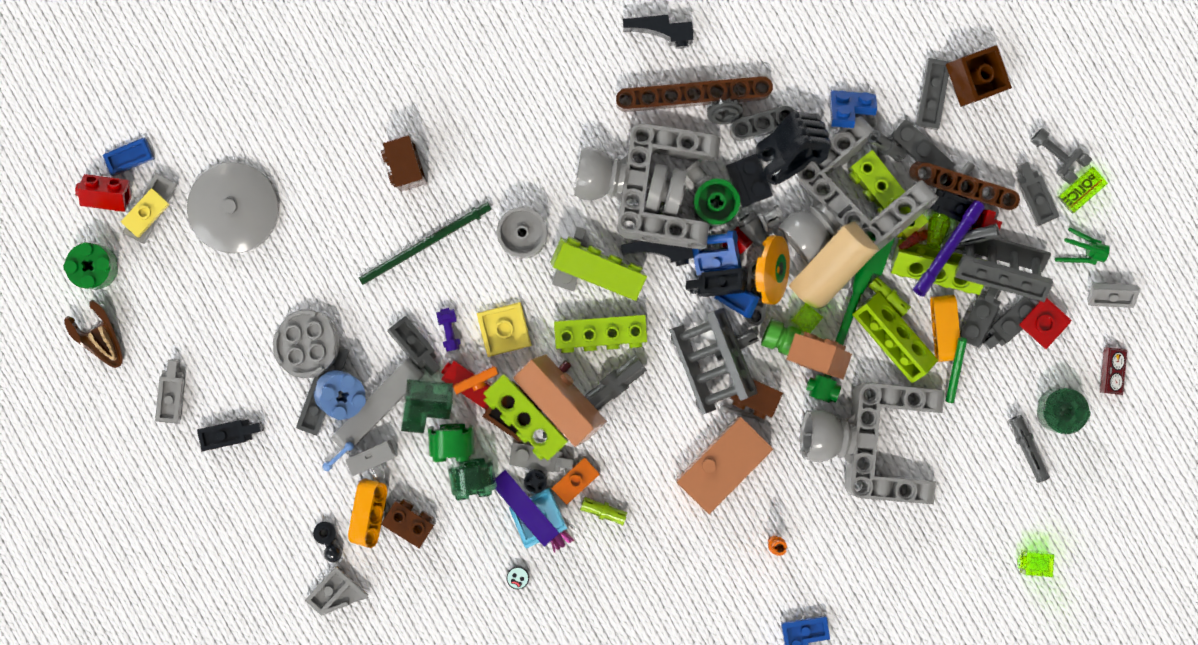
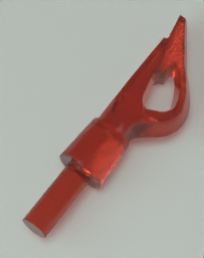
M932 227L928 230L915 231L898 246L899 249L910 248L928 239L930 234L936 232V228Z

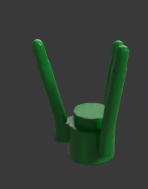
M1070 227L1068 228L1069 232L1090 243L1086 244L1069 238H1065L1064 241L1086 249V256H1089V258H1055V262L1096 265L1097 261L1104 263L1107 260L1110 247L1109 245L1102 244L1101 240L1094 239Z

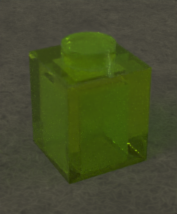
M802 303L788 321L796 328L802 330L801 332L804 334V332L811 333L823 316L807 303Z
M1021 549V555H1018L1017 568L1024 575L1053 577L1055 554L1047 551Z

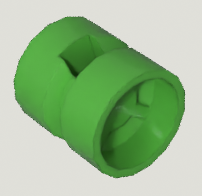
M771 318L764 332L761 346L771 350L778 348L779 353L788 356L795 333L801 335L802 330L793 326L785 328L783 322Z

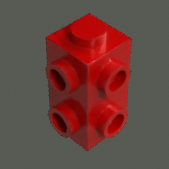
M84 174L80 183H77L75 187V195L79 198V204L84 207L125 212L132 198L130 181L126 179Z

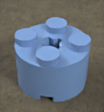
M329 371L323 374L316 383L314 391L315 402L323 412L334 419L345 420L352 418L359 413L366 403L365 389L362 383L345 371ZM342 391V397L338 399V392Z

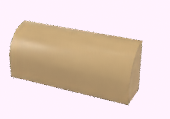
M856 222L844 225L791 282L789 287L809 306L824 308L879 248Z

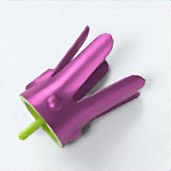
M565 530L560 532L551 541L554 553L556 549L559 550L560 547H565L564 540L567 543L575 541Z

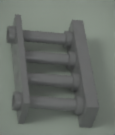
M1001 238L958 247L959 250L965 251V254L962 255L956 268V278L1045 302L1053 286V279L1041 276V272L1043 273L1051 252ZM975 254L987 257V261L976 258ZM997 260L1010 263V267L997 264ZM1019 266L1031 269L1032 273L1019 270Z
M724 308L707 313L708 322L685 330L684 325L669 329L671 341L676 346L694 392L696 405L701 410L702 415L716 410L714 403L731 396L738 395L741 401L758 394ZM712 330L717 340L716 343L694 352L689 339ZM721 352L725 364L702 373L697 360ZM729 373L733 386L710 394L706 381Z

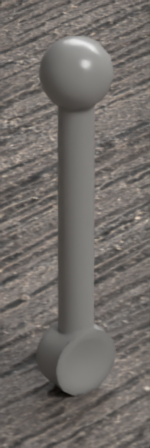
M875 117L870 118L871 127L877 130ZM876 147L878 157L884 164L886 162V158L880 152L879 148Z
M722 405L720 408L724 414L729 412L754 418L760 423H764L767 420V417L764 420L752 413L729 408L727 405Z

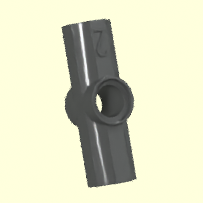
M634 355L620 368L614 369L603 378L600 384L588 392L585 397L599 410L611 399L617 398L630 387L629 385L643 375L647 369Z

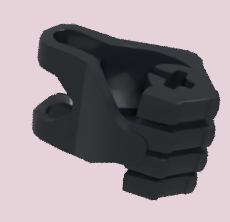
M792 111L773 133L756 145L755 149L758 158L765 162L771 161L764 168L767 182L773 185L780 184L805 169L811 161L820 165L828 158L831 141L829 140L828 131L825 130L826 126L821 121L819 114Z

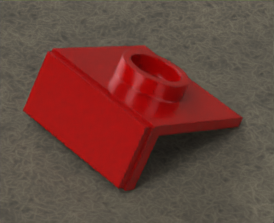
M1046 298L1045 302L1038 301L1039 303L1019 324L1044 349H1047L1072 321L1048 298Z

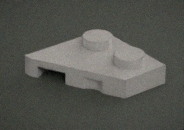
M335 566L305 601L322 616L336 609L346 607L349 604L364 600L369 594L342 569Z

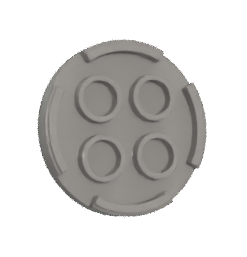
M299 310L286 316V319L281 323L273 338V352L277 363L286 372L299 378H313L326 372L333 365L339 352V334L334 323L326 315L314 310Z

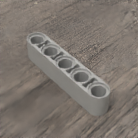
M407 358L366 400L359 413L349 418L332 435L331 439L341 449L345 448L347 442H352L355 447L425 373Z

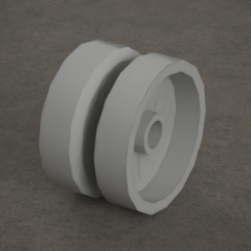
M656 163L644 212L657 214L661 202H665L663 215L676 217L684 197L687 170L675 168L672 172L671 180L667 181L668 167Z
M526 207L512 208L498 222L496 231L498 242L503 250L512 257L520 259L532 258L539 254L546 245L548 238L546 223L541 215L533 209ZM521 228L527 232L524 237L518 235Z

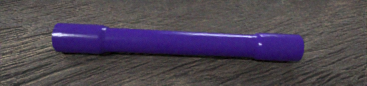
M974 200L966 210L956 229L927 271L923 273L914 286L913 291L917 295L924 297L950 256L985 209L981 202Z

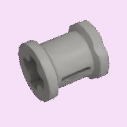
M698 160L686 169L687 176L694 183L696 191L703 183L712 179L711 175H707L700 167Z
M778 205L774 206V209L771 211L757 214L765 233L769 231V228L782 223L785 219Z

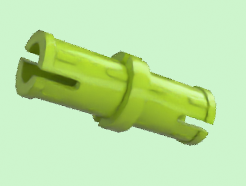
M876 276L871 281L872 283L868 285L875 293L879 291L901 317L911 308V305L906 303L897 294V290L891 289L879 276Z
M586 496L580 507L581 511L596 515L600 520L607 519L622 526L628 513L609 506L607 502L601 503Z

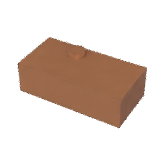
M546 354L531 359L513 377L515 382L574 447L589 440L607 422L573 384V379L567 373H563Z
M738 416L675 481L710 514L770 454L773 448L742 417Z

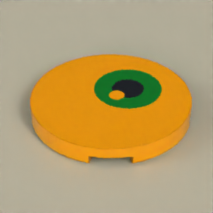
M770 235L763 242L765 248L762 256L757 258L755 280L757 292H761L762 295L761 301L764 304L775 305L782 299L787 287L790 256L786 240L782 236Z

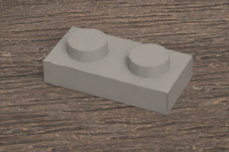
M1092 283L1087 302L1089 306L1134 308L1140 290L1138 285Z

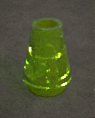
M935 213L928 219L927 246L932 249H939L951 223L948 216Z

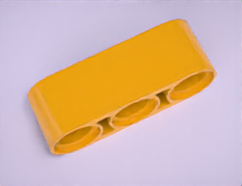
M931 296L930 309L935 357L938 359V362L954 361L957 342L960 337L956 296Z
M367 478L362 479L358 483L348 531V539L351 543L367 548H373L377 544L387 497V486L384 483Z

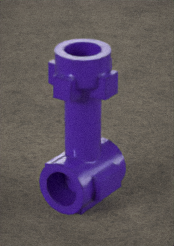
M449 308L440 309L439 312H436L438 325L444 326L446 341L443 342L444 348L446 347V352L459 350L460 339H455L452 323L457 322L455 311Z

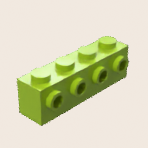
M873 150L848 168L850 172L848 176L854 184H860L864 189L862 192L864 197L870 203H875L878 207L876 210L878 214L906 192ZM902 207L899 210V213L904 215L911 212L909 207ZM922 214L896 237H901L903 240L908 239L929 222L928 219Z
M568 237L567 240L560 238L550 261L553 268L634 301L637 300L647 278L645 272L642 271L643 267L632 262L630 265L622 262L623 259L613 254H610L609 257L605 256L596 247H583L580 245L581 242L574 238Z
M645 315L554 321L556 349H561V353L575 352L574 348L583 347L584 351H597V346L606 345V350L620 349V344H629V348L643 347V343L647 342Z

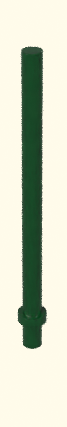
M486 202L478 208H471V212L358 277L362 285L368 283L473 220H480L482 215L492 210L491 206Z

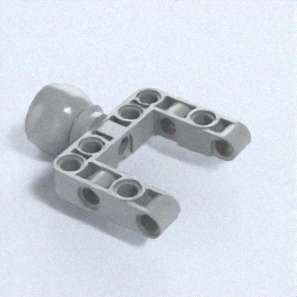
M862 116L855 118L854 128H843L830 139L831 148L828 158L818 165L816 162L811 161L805 169L797 173L799 183L813 198V206L809 207V211H799L789 215L779 226V230L793 249L807 263H810L830 241V236L834 237L844 225L849 224L852 220L860 222L859 227L868 237L871 236L876 239L874 243L881 250L938 200V196L921 180L874 219L869 221L828 177L838 166H843L863 149L862 146L868 142L870 133L874 135V129ZM842 143L850 144L847 149L839 148V145ZM807 172L815 173L811 179L804 178V175ZM822 188L830 189V192L826 195L818 193ZM902 207H909L911 212L904 215L899 213V210Z
M638 124L631 132L628 155L621 160L616 158L612 161L607 153L597 148H581L574 196L589 201L603 198L606 194H609L611 198L615 196L620 202L617 231L623 238L693 249L707 248L709 233L708 223L643 212L651 154L660 153L671 155L672 158L694 161L698 159L718 161L721 138L716 135L689 130ZM644 135L647 140L641 142L636 136ZM689 142L692 148H684L681 143ZM640 156L644 159V162L637 163L633 158ZM634 199L638 202V205L632 207L626 201ZM625 221H632L635 227L629 229L623 223ZM677 228L681 234L678 236L672 235L669 229Z
M860 383L854 388L851 417L847 420L845 418L839 420L834 414L826 410H813L805 413L800 432L801 455L804 459L818 463L833 459L837 455L839 458L844 457L847 461L845 489L852 496L862 499L934 504L936 481L874 476L881 408L943 413L945 390ZM870 389L871 397L866 401L864 391ZM913 393L915 401L910 405L908 396ZM867 411L869 420L863 423L861 416ZM863 457L865 460V464L861 469H859L857 466V461L859 460V458ZM861 480L863 486L862 489L857 492L855 490V484L857 481ZM905 484L906 492L900 495L899 489L901 485Z

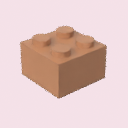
M804 332L803 336L795 333L786 360L844 380L852 353L845 351L846 346L838 344V342L826 338L824 340L816 335Z

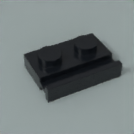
M757 153L725 166L731 183L740 196L741 208L773 196Z

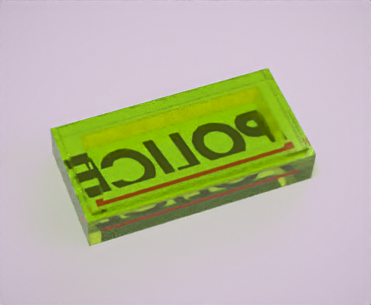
M1092 166L1057 197L1073 214L1105 187L1108 182Z

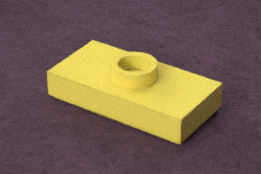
M151 188L120 222L136 237L140 238L170 204Z

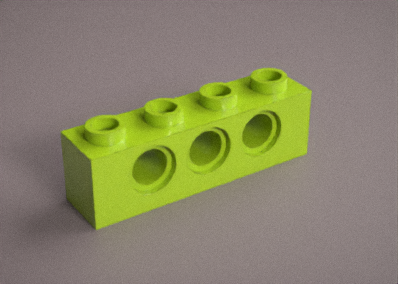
M899 239L891 259V273L900 277L919 280L941 249ZM953 252L933 284L980 295L984 285L955 277L956 268L963 254Z
M879 291L867 299L852 314L911 383L926 375L938 362V359Z
M503 374L483 393L486 396L484 401L493 410L497 408L502 413L500 418L509 427L512 424L518 430L516 435L524 443L529 441L533 445L534 449L532 451L540 460L545 458L549 461L568 442L564 435L506 374ZM506 395L512 396L515 400L514 406L510 409L505 408L502 404V399ZM526 412L530 415L531 422L528 425L519 423L518 415L520 413ZM542 429L547 433V439L544 442L535 440L534 432L536 430Z

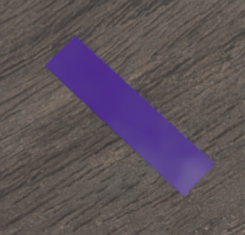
M506 470L490 483L543 547L559 534L556 528Z

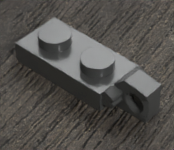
M1028 162L1017 166L1021 177L1017 179L1018 186L1036 226L1060 217L1042 175L1039 176L1037 171L1032 172Z
M989 287L986 295L981 293L960 333V337L967 339V344L978 349L981 348L1000 310L1001 302L997 299L1001 290Z
M1022 297L992 324L989 330L991 335L984 340V346L991 350L998 343L1003 346L1023 330L1019 324L1035 307L1034 304L1027 297Z
M406 316L387 330L418 368L422 369L424 367L431 376L439 371L441 367L434 360L437 357L434 353V348Z

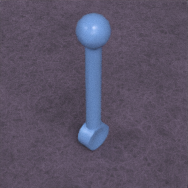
M347 442L345 448L332 460L322 465L325 471L331 470L332 465L340 457L354 448V444Z

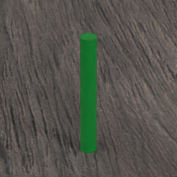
M959 337L945 400L947 403L955 402L967 345V339Z

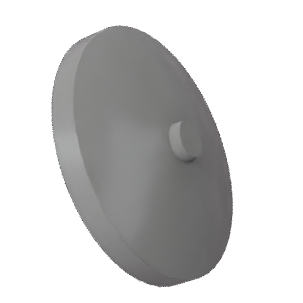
M222 163L206 170L193 184L187 200V216L195 235L210 248L224 253H244L260 246L272 234L279 217V200L274 186L259 170L242 163Z

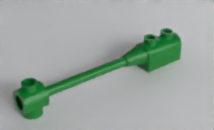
M869 237L873 242H875L876 239L874 237ZM894 239L875 253L854 275L853 292L835 340L838 344L844 345L854 317L852 314L856 311L861 294L866 290L872 275L882 276ZM816 374L815 378H809L806 390L810 391V397L827 403L831 401L836 403L841 391V385H838L837 381L832 380L830 375L823 374V376Z

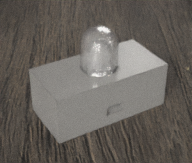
M388 440L345 461L352 477L369 470L372 478L380 482L386 476L382 463L397 457L391 441Z

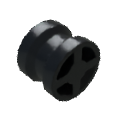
M534 469L529 471L524 479L525 488L531 493L542 492L547 484L546 474L541 470Z

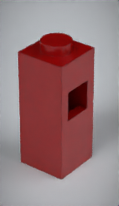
M455 360L452 364L448 362L441 371V374L444 375L441 380L454 387V385L476 374ZM485 381L486 386L476 391L471 387L461 392V394L483 409H488L489 405L484 401L486 396L483 394L491 386L487 381Z

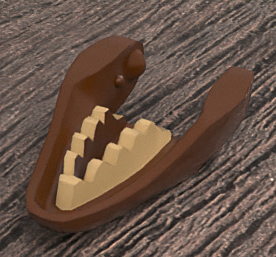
M92 299L89 301V307L94 310L102 322L91 331L82 332L75 323V319L67 316L64 319L65 328L72 339L107 365L118 368L123 363L119 342L105 310Z

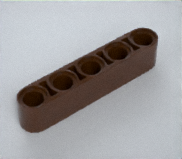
M918 161L913 163L909 169L910 177L916 182L923 180L929 186L995 207L1013 210L1020 203L1019 194L1012 189L930 163ZM925 167L926 175L923 178H920L918 174L920 168ZM945 173L947 175V181L945 184L941 185L940 177L942 174ZM964 180H967L968 187L965 191H962L961 184ZM985 187H988L989 194L983 198L982 191ZM1008 193L1009 201L1007 204H1004L1003 197Z

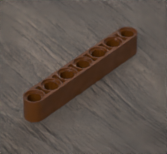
M760 76L625 88L617 93L616 106L622 112L712 105V102H719L720 99L727 100L728 98L731 101L738 100V102L759 101L766 99L771 94L773 84L769 78ZM759 83L765 84L768 89L767 92L764 94L759 93L756 90V85ZM741 85L745 89V94L741 96L736 95L733 87ZM718 87L722 90V96L715 98L711 95L710 90ZM696 89L700 93V97L692 100L688 97V91ZM673 91L677 94V100L669 102L665 98V94ZM646 93H651L655 101L647 104L642 100V96ZM628 95L632 98V103L624 106L619 101L620 97Z

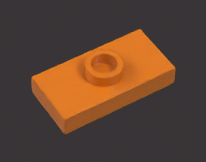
M493 366L454 385L453 388L456 394L471 387L476 391L486 386V380L500 373L497 367Z
M584 457L551 489L567 505L597 478L600 473Z

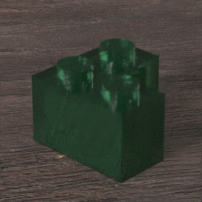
M407 379L402 409L401 431L424 433L427 417L450 419L453 404V384Z

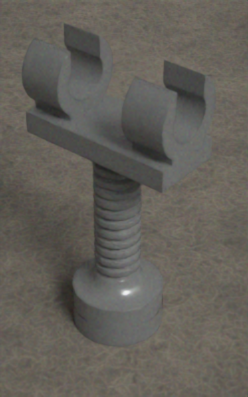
M1041 128L1032 137L1030 142L1036 147H1046L1049 152L1060 159L1064 164L1056 174L1068 184H1073L1078 176L1069 170L1070 166L1075 160L1083 167L1088 166L1092 158L1080 148L1076 149L1071 156L1066 155L1063 150L1049 140L1048 136L1050 133Z

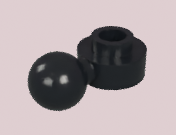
M320 522L314 528V539L318 543L325 545V559L331 563L337 562L342 557L341 548L334 544L338 534L337 528L330 522ZM323 529L328 530V535L326 537L321 536V531Z

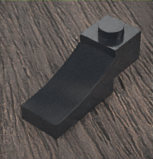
M668 15L623 19V32H641L656 35L669 41L670 46H675L676 49L688 48L689 44H693L692 22L669 24Z
M637 241L620 246L622 255L636 253L654 254L668 258L670 264L676 263V267L690 264L689 260L694 258L692 248L645 241Z

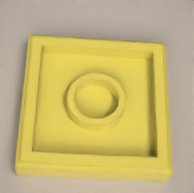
M521 302L476 313L487 357L532 346Z

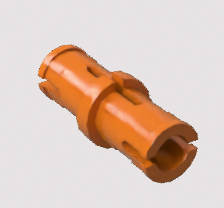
M771 536L768 539V549L771 553L782 556L787 552V545L782 537Z

